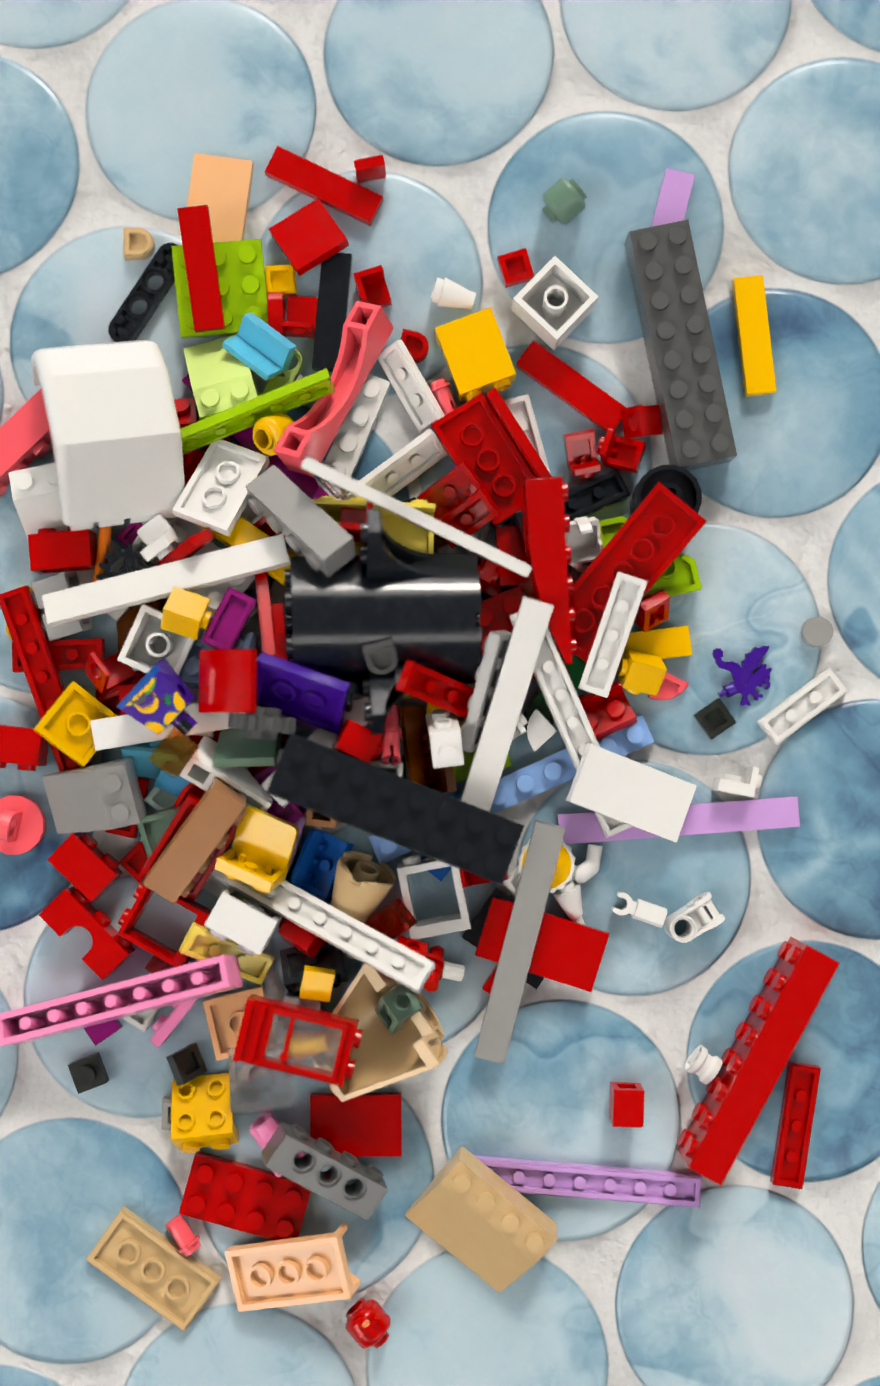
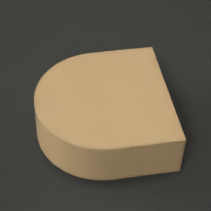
M140 227L123 228L125 260H145L149 258L155 250V241L150 232Z

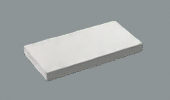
M587 743L566 801L677 843L697 786L594 744Z

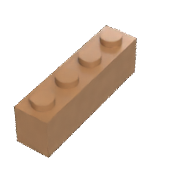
M216 778L148 871L143 885L172 904L177 901L180 895L185 898L195 884L192 881L193 877L197 872L203 874L211 863L212 858L209 855L215 848L220 850L230 836L227 833L228 829L232 824L238 826L247 813V810L244 809L247 798Z

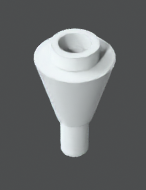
M572 880L566 884L564 889L557 890L552 895L571 921L585 925L582 917L580 883H573Z

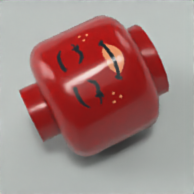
M362 1298L346 1313V1330L361 1348L367 1349L372 1346L379 1348L389 1338L387 1331L391 1325V1319L377 1301L373 1299L366 1301Z

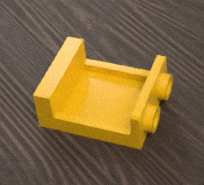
M491 307L435 328L436 342L438 347L442 349L460 402L464 400L468 402L479 394L486 393L495 387L498 392H501L512 386L511 383L516 378V371Z

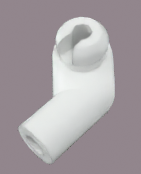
M588 844L586 860L579 866L575 865L576 871L572 874L573 881H576L578 884L585 883L598 873L603 846Z

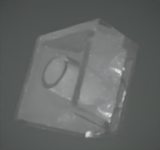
M284 1043L267 1044L265 1055L279 1058V1055L283 1052ZM228 1048L231 1113L234 1116L295 1110L293 1074L244 1062L232 1061L235 1048Z

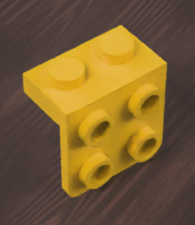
M248 805L244 807L247 813L237 827L232 848L217 858L214 869L224 873L229 879L240 880L251 885L256 891L270 893L285 881L299 828L295 824Z
M231 1074L201 1075L178 1086L176 1081L173 1080L171 1141L178 1150L184 1153H195L200 1151L202 1147L211 1146L213 1149L222 1150L229 1148L230 1144L239 1143V1130L233 1122V1078Z

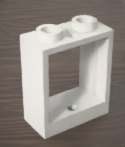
M420 855L403 858V863H399L397 866V873L410 938L416 940L471 929L465 889L462 888L459 869L451 866L460 912L416 920L407 874L449 867L450 865L433 858L421 860Z

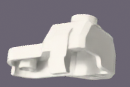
M587 516L575 518L574 521H570V532L566 533V545H570L572 552V562L569 565L580 573H584L591 564L582 563L593 562L603 550L600 522L596 517L587 518Z

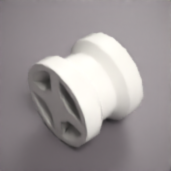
M699 1045L688 1057L684 1069L690 1074L695 1073L699 1077L700 1082L707 1085L718 1074L722 1066V1059L718 1056H711L707 1048Z

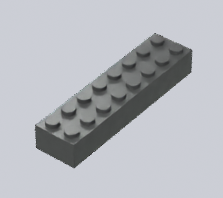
M689 220L629 231L624 246L656 401L660 407L661 425L669 464L677 465L689 471L729 463L737 456Z

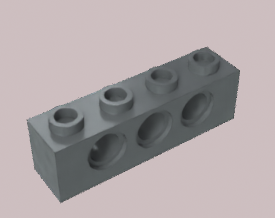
M281 1121L261 1152L266 1168L367 1221L388 1191L383 1179L384 1175L378 1168L370 1164L367 1167L360 1164L358 1159L347 1151L340 1153L334 1150L333 1146L323 1138L319 1137L316 1140L310 1137L307 1131L297 1124L290 1126ZM307 1152L305 1156L295 1158L298 1153ZM332 1165L329 1170L321 1171L323 1167ZM357 1179L353 1184L346 1185L348 1181Z

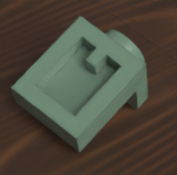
M401 984L381 996L375 1012L392 1035L402 1028L408 1017L420 1011L422 1005L413 991Z

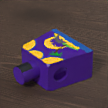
M165 659L155 664L117 705L120 710L156 734H161L172 724L185 736L198 723L185 711L195 699L194 695Z

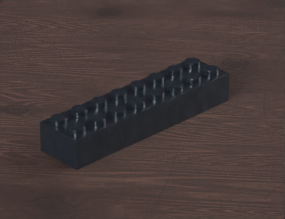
M292 733L289 735L266 792L287 802L501 885L524 828V825Z

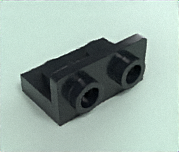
M326 941L313 959L295 947L280 950L284 985L289 993L299 995L305 965L335 970L332 989L341 986L342 982L348 981L342 950Z

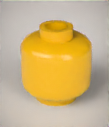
M280 412L258 419L253 427L254 444L265 455H277L274 449L286 427L294 421L287 414Z

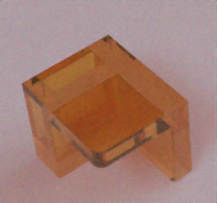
M173 728L169 730L150 755L149 761L174 778L179 775L199 746Z

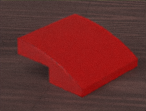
M466 460L417 497V499L436 504L435 519L468 535L473 534L500 514L488 491ZM446 540L451 548L456 546V544Z
M257 649L199 650L198 712L256 713Z

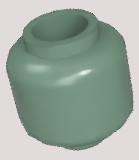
M561 178L543 194V201L546 206L542 210L552 223L558 220L561 224L566 225L585 209L584 199L587 196L573 178L570 181Z

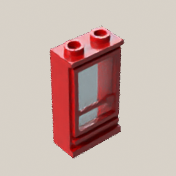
M252 994L246 1001L232 1061L244 1062L343 1087L345 1079H352L356 1062L350 1059L352 1049L359 1048L363 1030L357 1029L358 1019Z

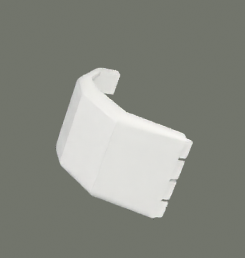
M135 340L42 348L35 351L31 357L32 380L34 386H42L54 446L64 524L70 526L71 531L93 529V523L98 522L99 528L124 525V519L126 518L129 519L130 524L150 521L157 514H162L165 519L177 518L172 509L185 488L182 439L168 369L158 344L152 341Z

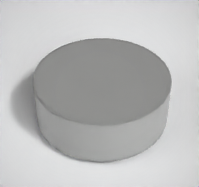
M824 617L810 618L801 627V637L811 647L826 645L833 637L832 624Z

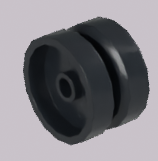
M660 465L650 469L634 487L630 497V513L632 515L658 482H660L695 512H699L702 504V491L697 479L687 469L677 465Z

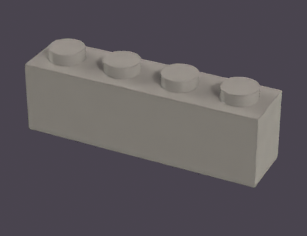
M275 465L245 486L250 498L247 500L250 508L257 515L262 513L266 517L268 525L275 533L278 534L281 531L286 536L287 543L295 552L300 550L306 555V561L315 571L320 569L327 577H330L357 555L353 538Z

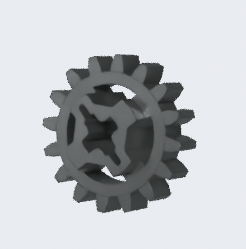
M256 707V713H229L228 728L243 729L242 737L280 740V733H296L297 719L282 717V709Z

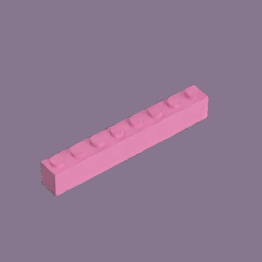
M221 955L1 1013L0 1046L19 1045L243 987L238 958L232 955Z

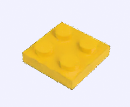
M72 681L33 730L79 766L84 767L96 752L90 721L115 717L117 715L76 682Z

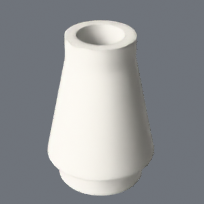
M446 277L444 279L436 278L430 301L437 303L436 306L471 310L476 292H472Z

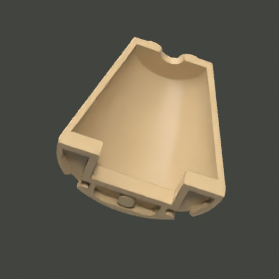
M365 963L332 1012L333 1014L358 1019L357 1029L363 1030L359 1048L352 1049L350 1059L356 1061L352 1079H345L343 1087L329 1083L332 1093L339 1097L341 1102L434 1069L445 1060L447 1054V1047L444 1044L442 1045L440 1040L445 1036L442 1026L434 1010L421 992L418 994L413 991L422 1005L421 1010L408 1017L399 1031L392 1035L389 1033L375 1012V1008L381 996L401 984L387 978V975ZM323 1026L321 1031H328L331 1035L332 1048L312 1056L313 1063L317 1068L333 1071L343 1030Z

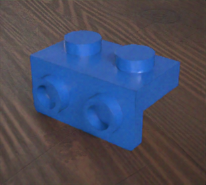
M311 828L302 841V849L297 862L291 868L289 883L324 900L331 901L337 861L340 857L342 858L345 852L351 851L354 844L328 832Z

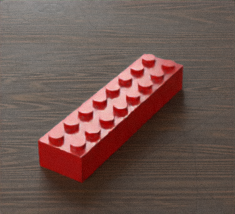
M791 936L788 941H784L777 953V957H779L774 968L771 967L766 972L763 979V984L765 985L759 995L756 994L749 1005L750 1013L746 1021H742L738 1025L734 1034L736 1040L731 1049L727 1048L721 1057L722 1066L718 1074L707 1084V1094L702 1103L698 1102L694 1107L691 1115L693 1120L688 1130L684 1129L681 1132L677 1141V1150L687 1167L722 1186L840 964Z

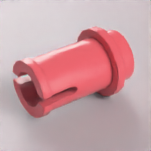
M441 378L430 383L429 387L444 415H447L458 407L449 388L451 383L447 382L446 378Z
M178 1214L165 1225L180 1247L179 1253H184L187 1257L201 1246L199 1242L200 1236H195L182 1214Z

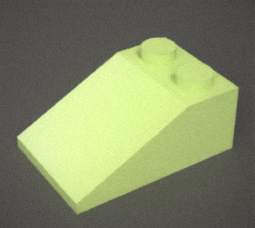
M238 334L183 348L191 387L201 420L258 397L250 367H247L222 347L224 340Z

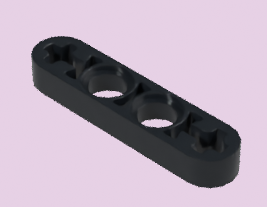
M166 243L158 249L111 320L108 333L114 342L137 340L174 284L173 261L168 263L165 256L167 254L172 256L171 246H176L177 244ZM165 267H166V269H167L169 275H166L165 272L163 271ZM153 276L163 278V284L157 290H152L148 287V281ZM143 300L147 303V309L144 313L134 314L132 312V305L135 301ZM128 314L137 324L134 325L132 321L129 323L125 316ZM127 326V330L130 332L129 335L120 336L117 329L119 327L124 329Z

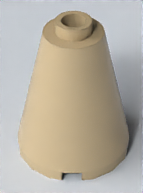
M347 851L337 861L331 906L364 924L393 888L396 875L385 862L382 861L378 865L371 861L373 856L370 854Z

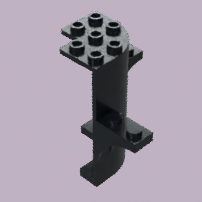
M367 509L366 523H360L361 542H366V545L360 546V555H356L330 577H327L320 569L315 571L308 564L305 556H290L291 569H284L285 588H291V591H285V611L292 610V613H286V632H292V634H286L287 655H293V657H288L289 662L345 682L362 684L363 697H369V703H364V721L370 722L371 734H384V723L389 710L406 694L395 688L407 660L420 664L462 684L476 683L475 674L480 665L482 628H480V613L482 612L481 591L476 554H427L408 549L397 543L386 532L381 522L380 509ZM393 638L398 657L396 668L387 674L372 672L366 664L362 646Z

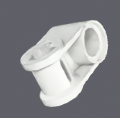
M705 892L670 914L664 922V929L669 937L681 943H687L705 931L720 925L726 918L717 911L711 901V893ZM685 920L687 925L685 932L681 935H676L674 931L676 922Z

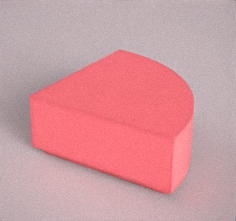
M666 672L657 696L649 694L648 698L653 700L672 699L681 694L689 683Z

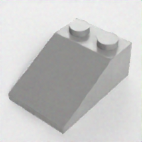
M132 756L42 776L58 834L111 830L140 823L147 814Z

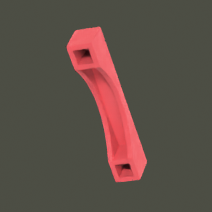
M360 301L355 302L343 324L338 358L331 375L335 392L319 398L305 415L289 424L274 449V452L288 470L314 477L313 474L301 469L305 457L308 456L320 463L322 462L394 329L382 306Z

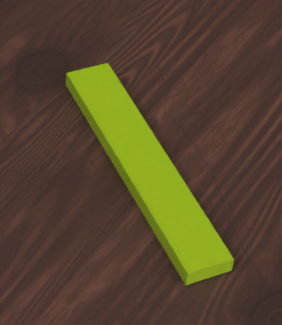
M327 368L181 428L183 455L252 427L262 417L278 412L285 413L334 393L335 389Z

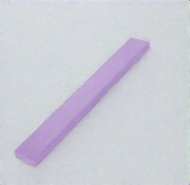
M798 797L690 804L679 836L800 827ZM594 811L557 814L558 826L566 828L563 838L565 844L659 837L632 826L606 838Z
M475 1156L519 1193L700 1208L702 1176L697 1173Z

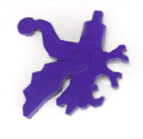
M769 646L753 647L751 652L745 654V659L741 661V667L735 662L722 661L723 651L721 648L713 650L712 656L715 659L716 665L721 669L729 671L733 678V682L724 685L723 690L718 692L720 698L725 695L729 698L741 693L743 697L740 705L744 706L746 704L750 706L751 704L748 701L749 694L754 697L755 701L759 697H763L762 694L756 693L755 688L757 686L762 687V684H765V689L770 687L769 674L772 669H766V664H761L759 667L761 659L768 651ZM759 667V669H758L755 673L752 674L753 669H756V668Z

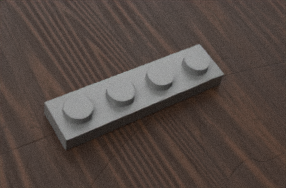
M506 630L490 632L483 644L484 655L482 663L475 674L476 685L474 693L468 700L467 708L469 711L466 722L461 728L462 748L468 753L476 751L512 634Z

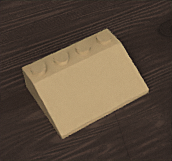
M463 1146L458 1149L405 1213L409 1220L498 1293L538 1263L557 1240V1223Z

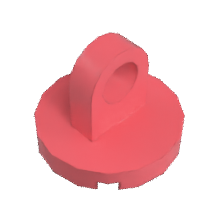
M9 795L1 798L0 852L6 855H20L31 851L42 841L46 832V817L44 813H42L35 800L24 795Z

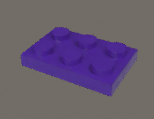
M262 652L257 659L256 705L282 709V714L285 716L296 718L299 721L335 734L340 732L343 725L350 683Z

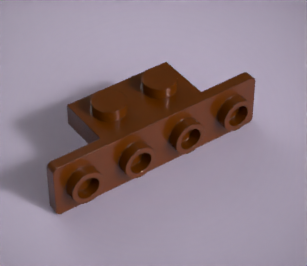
M425 706L400 707L399 714L407 779L443 794L457 791L454 766L433 769L430 738L425 718Z

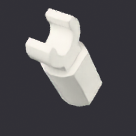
M617 892L616 895L626 900V905L621 909L612 906L611 910L620 916L630 913L633 919L662 928L667 915V908L641 899L633 901L627 893Z

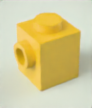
M174 587L163 609L161 629L197 640L200 630H207L212 613L207 611L210 599L197 593Z
M627 649L624 659L621 658L616 675L627 692L636 695L645 693L657 696L667 668L661 657Z

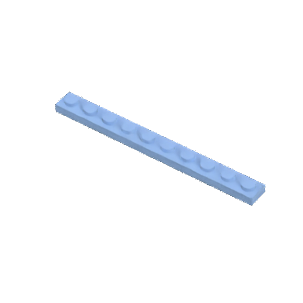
M643 715L637 716V723L597 740L601 748L621 756L654 743ZM565 748L500 777L490 812L495 814L573 779L576 769L567 749ZM462 795L456 797V799L461 800ZM374 835L368 837L380 864L382 861L388 862L412 851Z

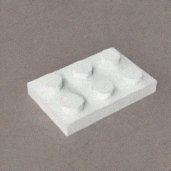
M222 439L211 443L173 507L174 515L230 536L248 503L247 500L250 499L245 486L266 471L270 464L269 457Z

